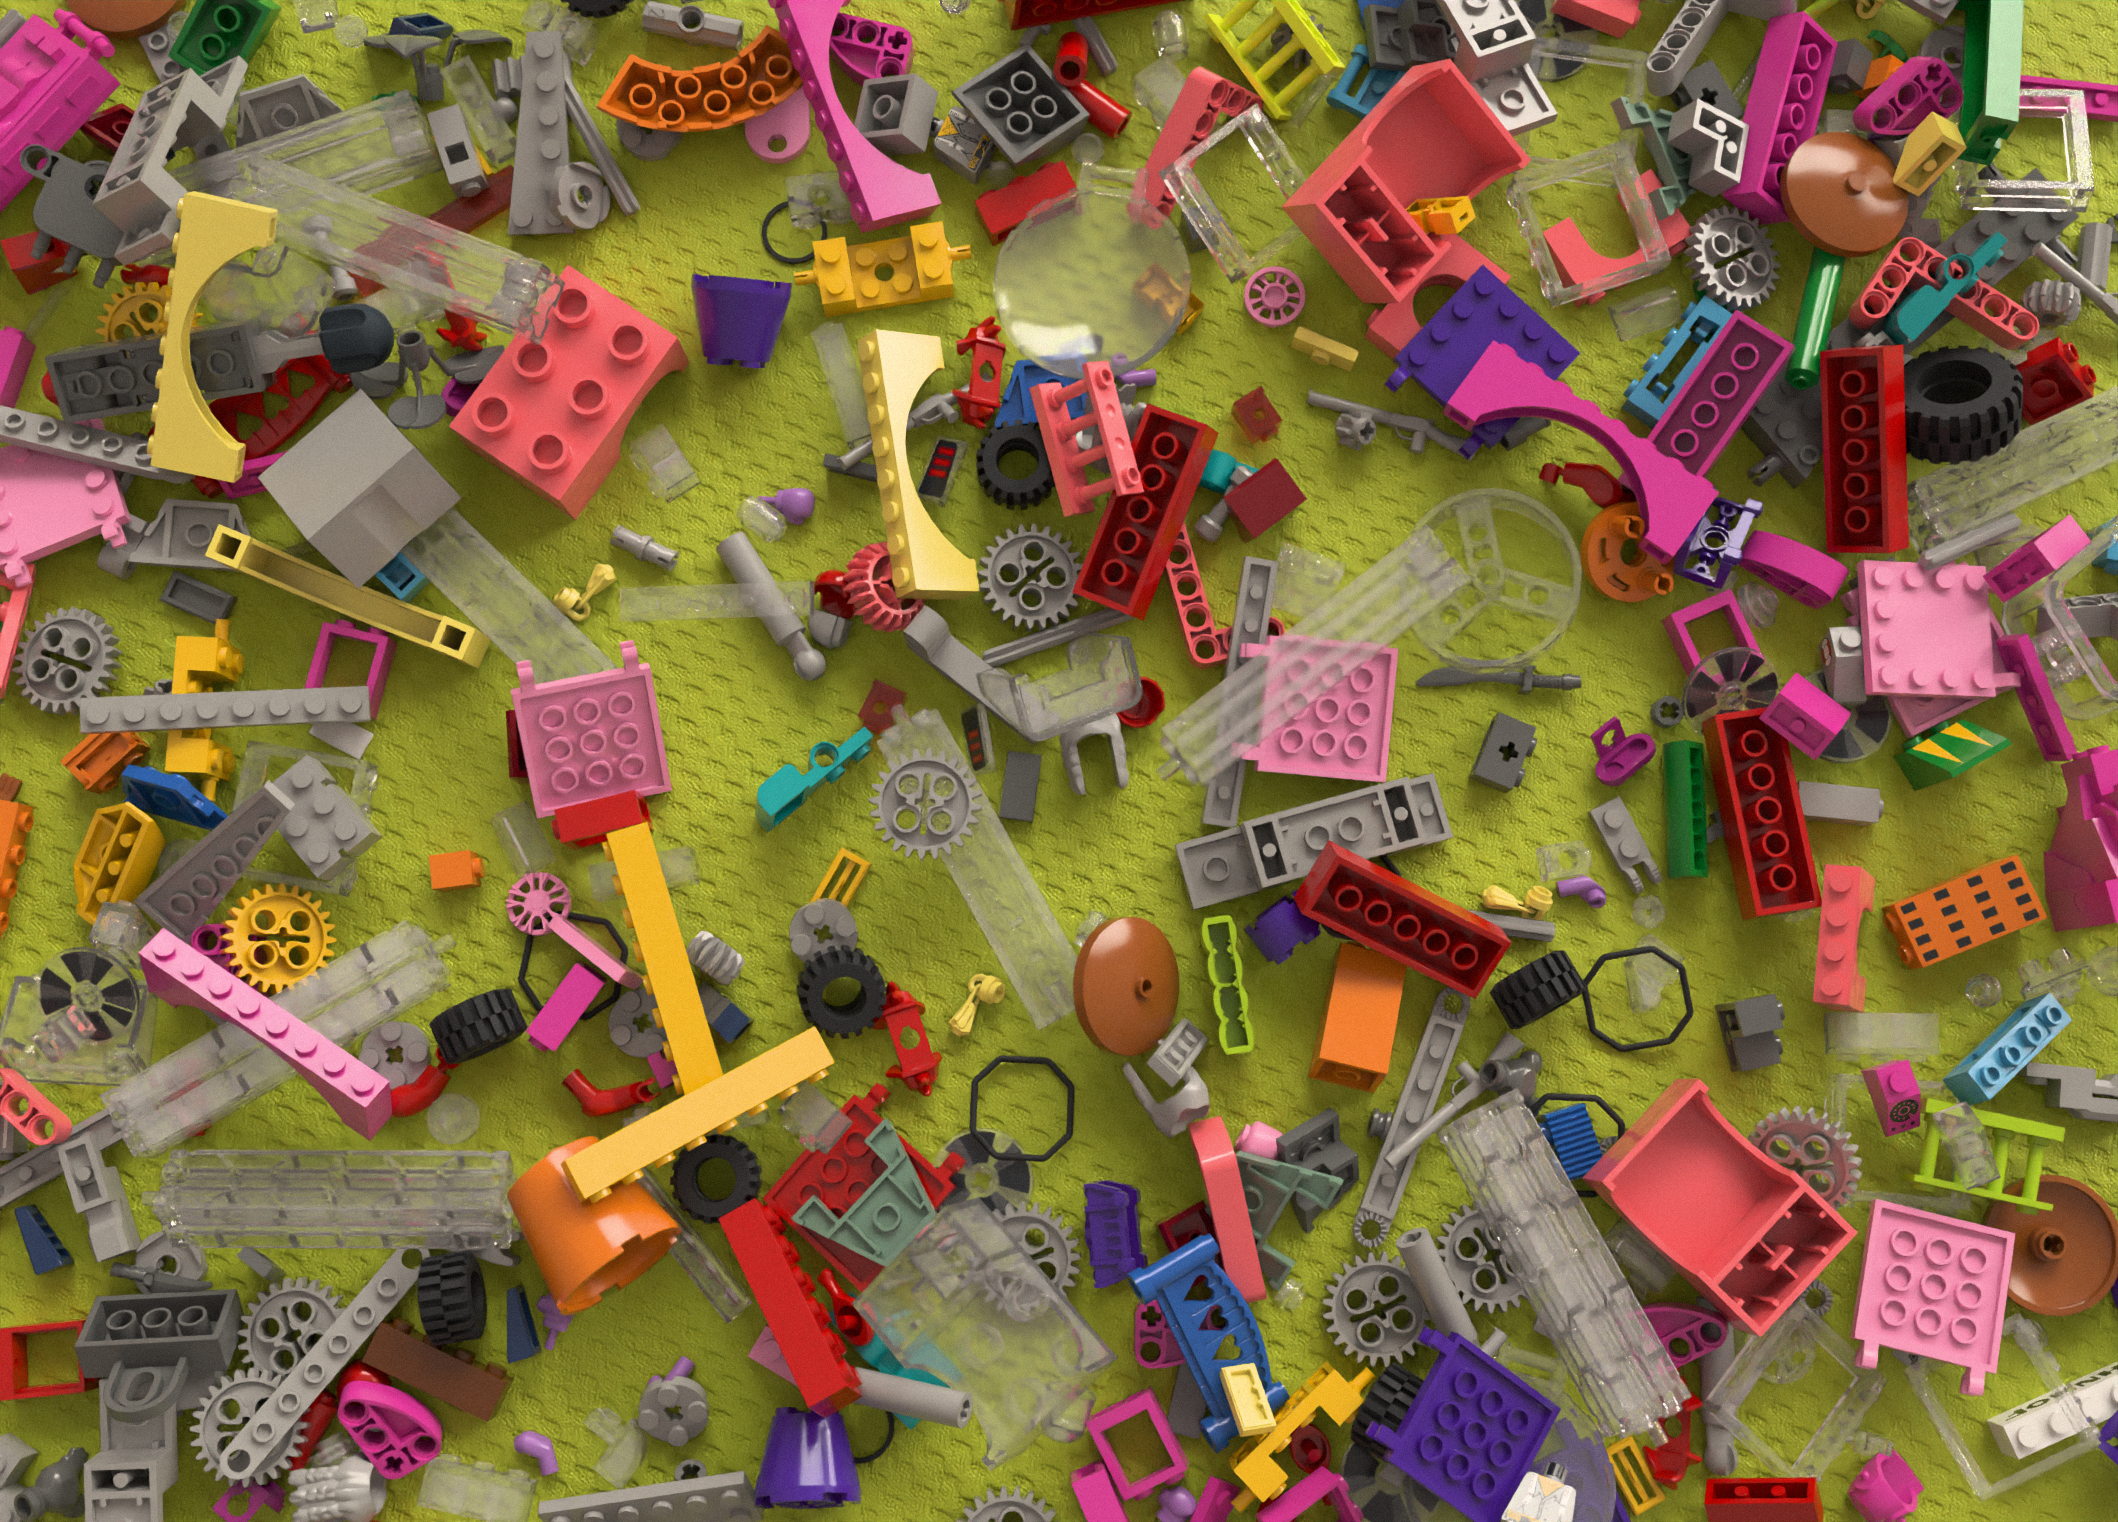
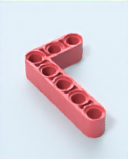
M1203 67L1195 68L1189 74L1127 204L1128 214L1153 229L1161 228L1167 222L1220 111L1247 124H1251L1261 114L1263 99L1259 95Z
M1906 237L1899 241L1886 254L1849 310L1851 323L1860 329L1873 327L1889 312L1906 285L1915 291L1925 285H1930L1938 290L1941 285L1937 280L1929 276L1928 271L1936 275L1938 265L1947 258L1914 237ZM1900 253L1907 255L1909 262L1903 260ZM1950 263L1948 267V273L1953 279H1961L1963 270L1959 265ZM1882 278L1888 280L1892 288L1886 287L1883 284ZM1980 279L1964 293L1965 299L1956 294L1949 301L1950 304L1944 309L2007 350L2020 348L2032 339L2039 330V322L2031 312ZM1864 304L1873 308L1874 315L1866 311ZM1985 307L1992 311L1993 317L1986 313ZM2013 326L2020 329L2022 336L2014 331Z
M1183 521L1172 551L1182 552L1186 560L1181 564H1174L1168 559L1164 574L1189 660L1197 668L1208 669L1226 664L1229 649L1227 639L1231 636L1232 626L1220 630L1215 629ZM1182 582H1188L1193 585L1195 592L1192 595L1185 596L1178 591L1177 586ZM1191 613L1199 614L1203 618L1204 624L1200 627H1192L1188 624L1186 617ZM1270 617L1268 628H1272L1276 636L1284 637L1285 629L1282 622L1277 618ZM1199 645H1207L1212 649L1213 656L1209 659H1202L1197 656L1195 648Z
M0 1068V1077L3 1081L2 1088L0 1089V1114L36 1145H54L66 1141L72 1131V1124L69 1118L12 1068ZM23 1098L28 1102V1110L24 1115L19 1108ZM49 1120L54 1126L53 1134L50 1137L45 1134V1125Z
M1221 1116L1189 1123L1187 1125L1189 1136L1203 1177L1223 1270L1240 1291L1247 1304L1267 1299L1238 1163Z

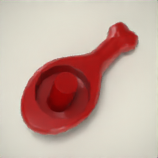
M825 1268L818 1275L817 1281L819 1285L826 1289L832 1299L834 1317L839 1331L855 1346L862 1347L868 1345L873 1340L875 1334L871 1313L861 1301L846 1294L835 1280L833 1271L830 1268Z
M1309 1423L1304 1428L1299 1425L1290 1434L1292 1440L1289 1443V1449L1293 1461L1301 1470L1308 1474L1313 1473L1321 1466L1329 1470L1331 1460L1329 1440L1314 1424ZM1327 1494L1322 1497L1324 1505H1332Z

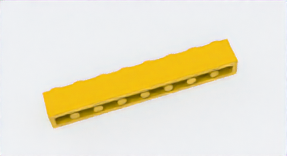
M644 822L607 833L608 841L602 842L607 862L614 861L618 874L612 876L617 896L624 894L628 908L622 909L627 929L635 928L638 941L632 942L637 962L645 961L648 974L643 975L642 979L647 995L655 994L658 1007L653 1008L652 1012L657 1029L664 1027L668 1040L662 1042L667 1062L674 1060L678 1074L672 1075L677 1095H687L721 1077L723 1073L648 823Z
M814 1026L565 1159L561 1163V1167L580 1203L590 1198L592 1204L612 1194L609 1187L620 1181L625 1186L644 1176L642 1169L654 1163L658 1169L676 1159L673 1152L686 1146L689 1152L707 1142L704 1135L716 1129L720 1135L738 1125L736 1118L748 1113L751 1118L769 1108L766 1102L778 1096L780 1101L797 1093L799 1090L796 1085L807 1079L810 1085L825 1078L829 1075L826 1069L835 1062Z

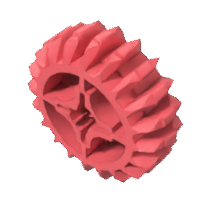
M887 541L869 544L864 549L857 551L852 556L853 560H850L846 565L849 571L846 572L843 578L849 584L843 590L850 593L851 596L847 603L855 605L854 615H862L863 625L872 624L874 631L883 629L886 633L903 630L923 608V602L926 599L896 598Z

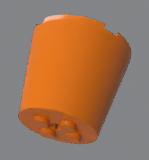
M594 1136L584 1137L552 1150L541 1161L525 1172L514 1183L507 1194V1200L554 1303L562 1315H572L600 1303L602 1301L600 1294L615 1285L620 1291L632 1283L666 1255L678 1241L675 1236L682 1233L677 1222L637 1180L627 1186L622 1181L609 1187L612 1194L592 1204L590 1198L580 1203L561 1167V1163L565 1159L599 1142V1139Z

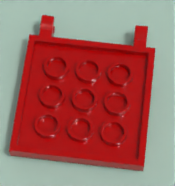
M878 1082L863 1100L854 1094L762 1198L862 1293L869 1289L887 1267L794 1222L791 1218L812 1195H815L840 1219L888 1168V1165L864 1142L884 1120L875 1110L892 1094L884 1085H880ZM897 1132L935 1210H937L957 1188L950 1179L960 1171L967 1161L957 1152L952 1151L937 1169Z

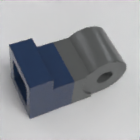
M704 980L697 989L707 1022L727 1042L734 1044L754 1020L726 995H722L716 988Z

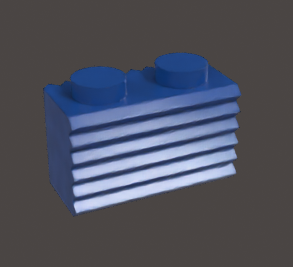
M1575 1103L1539 1115L1542 1123L1537 1124V1128L1543 1143H1549L1553 1156L1549 1157L1548 1160L1554 1176H1560L1561 1181L1564 1182L1584 1177L1602 1158V1152L1588 1116L1586 1105L1584 1103Z

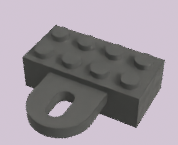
M237 1289L97 1296L74 1348L85 1378L108 1377L103 1390V1400L109 1415L120 1422H143L164 1413L176 1402L188 1373L228 1370L240 1337L237 1333L243 1329L245 1323L241 1320L244 1312ZM152 1382L145 1398L139 1401H132L134 1393L140 1385Z

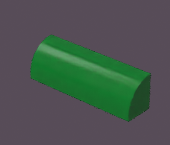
M1689 740L1665 743L1662 745L1667 879L1709 878L1703 743Z

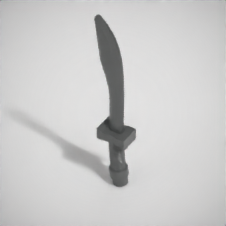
M1525 665L1523 672L1456 666L1433 670L1417 680L1416 685L1459 686L1482 681L1522 685L1518 694L1529 695L1531 687L1563 689V691L1581 688L1580 675L1562 674V676L1533 674L1536 668L1533 665Z

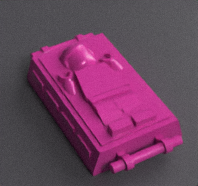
M57 9L54 12V19L59 22L57 29H54L44 20L33 14L0 49V212L34 177L21 166L20 155L24 148L37 144L58 152L121 84L97 62L103 55L111 57L115 52L114 46L110 44L109 39L98 31H92L82 24L80 17L73 12H66L63 9ZM75 35L86 42L87 46L84 49L71 41ZM43 158L38 162L37 170H41L47 163V158Z

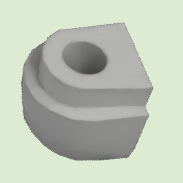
M811 608L808 628L814 640L831 650L835 647L842 648L847 641L853 621Z

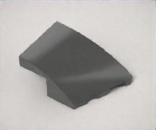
M1405 0L1398 8L1369 4L1363 10L1370 69L1408 71L1412 66L1451 59L1454 62L1459 46L1456 39L1457 34L1437 0Z
M1331 1108L1326 1109L1276 1139L1280 1162L1336 1176L1344 1180L1328 1207L1330 1210L1339 1202L1342 1195L1349 1191L1359 1180L1358 1154L1340 1140L1339 1115ZM1294 1191L1290 1202L1302 1230L1308 1234L1315 1228L1312 1224L1313 1220L1324 1208Z

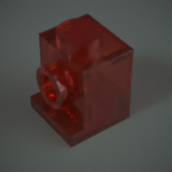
M1262 386L1234 402L1231 410L1232 415L1251 444L1256 443L1260 439L1264 443L1275 437L1279 433L1278 428H1280L1282 419L1264 394L1265 391ZM1261 411L1265 418L1258 420L1254 417V413Z
M875 679L858 717L863 721L862 727L865 726L868 731L880 735L881 731L890 734L907 701L906 693ZM877 703L886 704L887 708L884 713L878 714L874 711Z

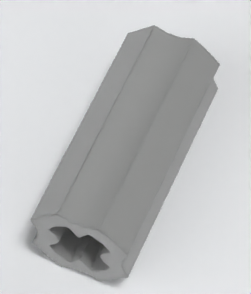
M2099 222L2086 223L2080 229L2077 255L2079 260L2076 263V270L2103 291L2106 290L2113 228L2109 224Z

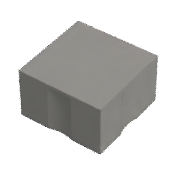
M361 388L258 477L304 537L358 589L391 561L410 540L425 531L461 499L449 483L427 461L410 440L394 426Z

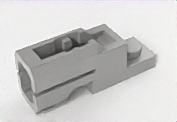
M2028 1062L2015 1075L2026 1077L2025 1084L2046 1086L2045 1107L2066 1109L2073 1118L2118 1123V1100L2092 1096L2118 1097V1074H2105L2101 1079L2096 1080V1069Z
M90 1134L57 1146L56 1150L76 1213H84L89 1229L88 1239L96 1263L108 1261L136 1251L141 1241L116 1166L105 1167L95 1134Z

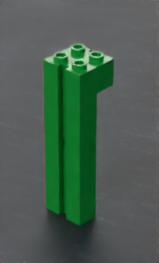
M1960 0L1954 8L1965 11L1961 76L1964 100L1959 112V131L1967 148L1957 158L1959 160L1990 166L2001 149V139L2007 140L2019 122L2024 0Z

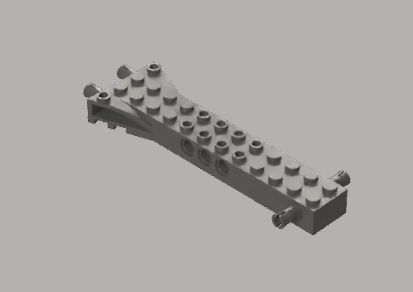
M1992 162L1990 166H1985L1978 172L1975 177L1994 196L1993 202L1934 249L1946 258L1958 253L1971 256L1989 236L1998 231L2008 240L2000 248L2004 254L1990 268L1984 265L1976 273L1980 280L1993 287L2031 257L2033 247L2039 242L2046 245L2070 266L2079 260L2059 237L2061 236L2060 232L2080 216L2037 168L2033 169L2017 183H2010ZM1928 271L1929 276L1932 279L1937 280L1936 275L1933 272ZM1906 285L1889 312L1871 328L1860 329L1853 325L1848 317L1829 333L1826 350L1855 347L1853 344L1867 333L1871 332L1875 336L1882 330L1884 332L1885 319L1915 290ZM1960 290L1957 294L1965 299L1964 293ZM1865 304L1866 311L1874 315L1873 308ZM1943 310L1913 342L1903 346V354L1909 355L1955 318V316ZM1786 362L1741 426L1744 433L1765 456L1756 465L1747 470L1749 479L1762 472L1752 482L1756 486L1761 487L1767 480L1779 472L1794 489L1807 479L1823 453L1821 374L1817 385L1805 390L1796 389L1785 380Z

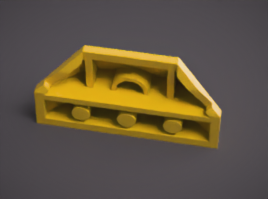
M130 802L96 809L73 864L75 890L79 903L76 904L77 914L102 933L107 932L135 904L133 901L147 888L166 844V840L156 822Z

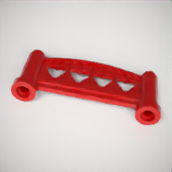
M304 312L293 314L278 329V332L289 338L316 334L313 330V322ZM324 354L290 359L284 367H280L276 372L271 373L274 384L264 390L268 393L286 397L289 400L288 407L284 410H278L275 418L268 419L265 416L264 391L215 399L208 407L223 428L237 442L246 444L244 461L268 456L293 437L314 415L332 390H336L339 394L348 391L353 386L350 373L338 374L331 368L329 360L325 359ZM289 371L313 377L315 380L314 386L310 389H304L301 397H292ZM238 412L260 418L263 421L262 428L258 431H252L251 437L247 440H242L239 436ZM155 425L150 429L148 438L154 435ZM195 475L194 480L191 479V482L202 495H207L210 499L223 492V488L217 479Z

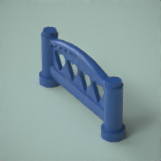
M1207 1234L1205 1236H1198L1145 1269L1141 1267L1136 1268L1127 1274V1279L1135 1295L1143 1305H1147L1156 1299L1211 1415L1198 1422L1201 1432L1215 1453H1219L1229 1446V1440L1239 1435L1219 1376L1221 1368L1254 1363L1272 1413L1285 1406V1402L1290 1398L1280 1381L1272 1383L1268 1357L1257 1322L1240 1291L1226 1273L1215 1263L1214 1258L1220 1252L1214 1238ZM1199 1275H1205V1286L1211 1288V1297L1206 1301L1184 1300L1195 1278ZM1219 1305V1315L1226 1319L1225 1327L1222 1330H1198L1210 1307ZM1232 1334L1234 1336V1345L1240 1348L1238 1358L1234 1360L1213 1359L1224 1337Z

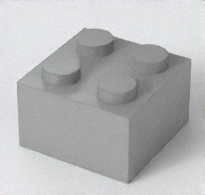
M916 73L864 80L854 126L867 141L886 156L925 152L938 92Z

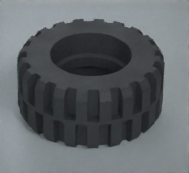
M1958 345V348L1949 349L1947 346L1938 348V351L1930 352V350L1923 352L1917 359L1912 358L1904 365L1906 454L1911 452L1913 458L1921 461L1928 459L1933 464L1950 462V465H1957L1961 461L1968 460L1971 463L1979 461L1982 456L1987 455L1990 457L1996 454L2000 447L2005 448L2019 433L2021 422L2023 421V379L2017 367L2009 359L2005 360L2003 355L1995 351L1989 353L1986 348L1982 347L1970 349L1968 346Z

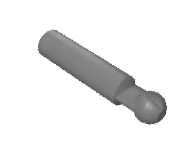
M738 532L723 540L716 547L717 553L777 646H785L794 660L793 668L795 673L806 681H814L820 678L826 668L824 655L818 650L813 649L803 634L806 630L804 624L745 533Z
M1415 1228L1405 1232L1397 1239L1396 1246L1437 1331L1447 1338L1451 1332L1459 1333L1480 1349L1477 1332L1426 1228Z
M1703 1296L1696 1297L1697 1306L1718 1312ZM1707 1322L1702 1325L1706 1336L1710 1338L1721 1336V1329L1714 1322ZM1729 1322V1334L1724 1344L1699 1357L1700 1391L1703 1404L1701 1414L1702 1422L1706 1424L1707 1447L1704 1450L1703 1458L1705 1466L1712 1473L1720 1476L1733 1473L1739 1462L1738 1452L1734 1448L1733 1425L1737 1423L1733 1326Z
M856 1367L863 1383L858 1386L863 1397L854 1401L853 1403L960 1429H963L969 1422L973 1408L972 1395L968 1392Z

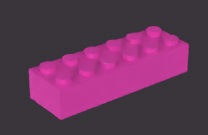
M1804 11L1769 19L1742 121L1749 125L1740 183L1723 193V197L1740 211H1748L1751 220L1758 218V225L1790 221L1781 198L1780 182L1782 171L1792 153L1806 140L1814 137L1838 43Z
M1735 310L1651 431L1647 440L1651 441L1656 446L1657 451L1667 458L1673 457L1679 460L1685 466V470L1695 477L1701 476L1706 478L1795 351V346L1745 314ZM1623 472L1618 482L1633 491L1625 472Z

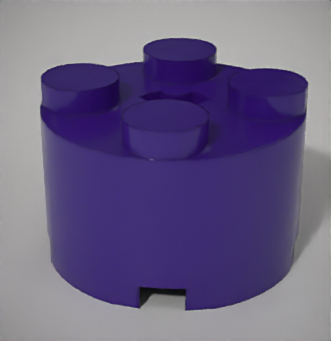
M1298 888L1292 891L1293 897L1297 893ZM1285 895L1256 917L1258 921L1254 923L1256 925L1254 928L1248 924L1243 929L1268 962L1274 960L1279 965L1294 954L1293 947L1300 941L1306 945L1320 935L1321 928L1319 925L1321 923L1301 914L1294 898L1290 900Z

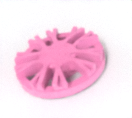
M1271 266L1257 271L1248 280L1244 291V304L1249 316L1254 321L1268 328L1289 325L1290 322L1299 316L1305 302V289L1301 280L1292 271L1283 267ZM1276 273V282L1269 284L1265 275ZM1283 275L1288 277L1284 286L1279 283ZM1258 280L1264 286V289L1258 286L1255 281ZM1295 283L1299 292L1288 293L1286 288ZM1250 290L1258 292L1261 297L1250 299ZM1287 299L1299 300V304L1287 302ZM1262 302L1263 306L1256 310L1253 309V306ZM1283 308H1290L1294 312L1287 317L1283 312ZM1268 310L1270 318L1266 319L1260 316L1261 312ZM1274 311H1279L1280 320H1275Z
M543 872L524 875L515 885H512V889L509 890V897L506 900V908L511 922L520 931L533 936H543L554 932L548 926L549 921L546 919V916L549 914L552 917L556 915L552 911L554 904H564L561 916L565 919L568 918L571 909V897L566 885L557 877ZM536 879H539V890H536ZM547 881L555 882V886L546 892L545 885ZM528 883L530 891L529 893H523L520 889ZM562 891V896L552 899V895ZM516 895L524 897V903L515 901ZM524 907L523 913L516 917L514 908ZM530 914L531 917L529 918V920L527 921V923L525 924V926H523V925H522L523 921H524V920L527 918V916ZM537 918H541L543 929L533 930L534 921Z

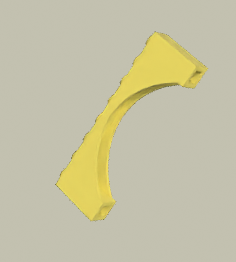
M196 191L185 193L184 198H180L178 201L177 218L181 219L180 232L175 233L172 243V251L177 256L175 267H171L168 276V287L172 288L171 301H167L164 309V321L168 322L167 335L162 336L159 348L160 355L164 356L163 368L158 370L155 380V387L160 389L159 400L154 403L151 412V421L156 422L154 435L150 436L147 445V454L152 455L150 466L232 483L242 477L246 444L237 442L223 428L212 414L200 392L191 365L190 329L199 299L218 272L247 250L256 246L266 248L274 244L278 210Z
M876 329L859 339L857 345L896 598L961 600L980 591L975 559H968L943 536L927 514L910 476L905 445L906 425L913 399L928 377L945 368L940 337Z
M220 524L205 556L238 572L479 669L492 639L476 628L444 615L442 616L416 607L363 585L358 589L346 578Z

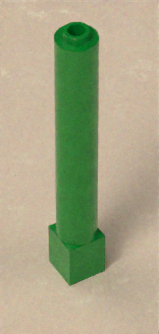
M1815 245L1792 340L1795 351L1787 362L1784 376L1785 380L1792 387L1800 390L1813 387L1819 382L1820 351H1826L1846 257L1825 252Z

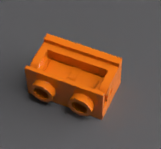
M136 732L89 734L60 762L86 786V790L101 794L113 789L118 784L119 777L127 765L138 766L144 760V754L151 748Z

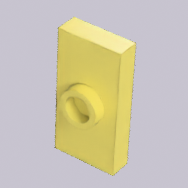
M1301 326L1297 328L1290 346L1310 355L1311 359L1319 364H1332L1351 372L1359 353L1356 349Z
M1255 1364L1221 1368L1219 1376L1240 1437L1274 1432L1276 1422Z

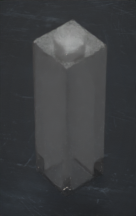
M828 322L818 326L816 331L811 332L849 450H853L872 438L867 418L868 411L865 391L843 323L835 324L834 322Z

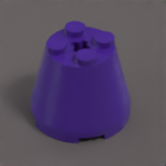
M692 274L691 291L703 356L707 357V364L733 365L734 359L740 360V367L765 368V362H770L786 314L791 298L792 283L775 282L774 288V282L765 280Z
M795 1407L776 1408V1416L772 1417L754 1489V1507L772 1509L776 1505L780 1506V1508L818 1509L844 1507V1501L852 1502V1504H861V1486L843 1415L837 1411L824 1418L811 1409L810 1413H805V1411H797Z

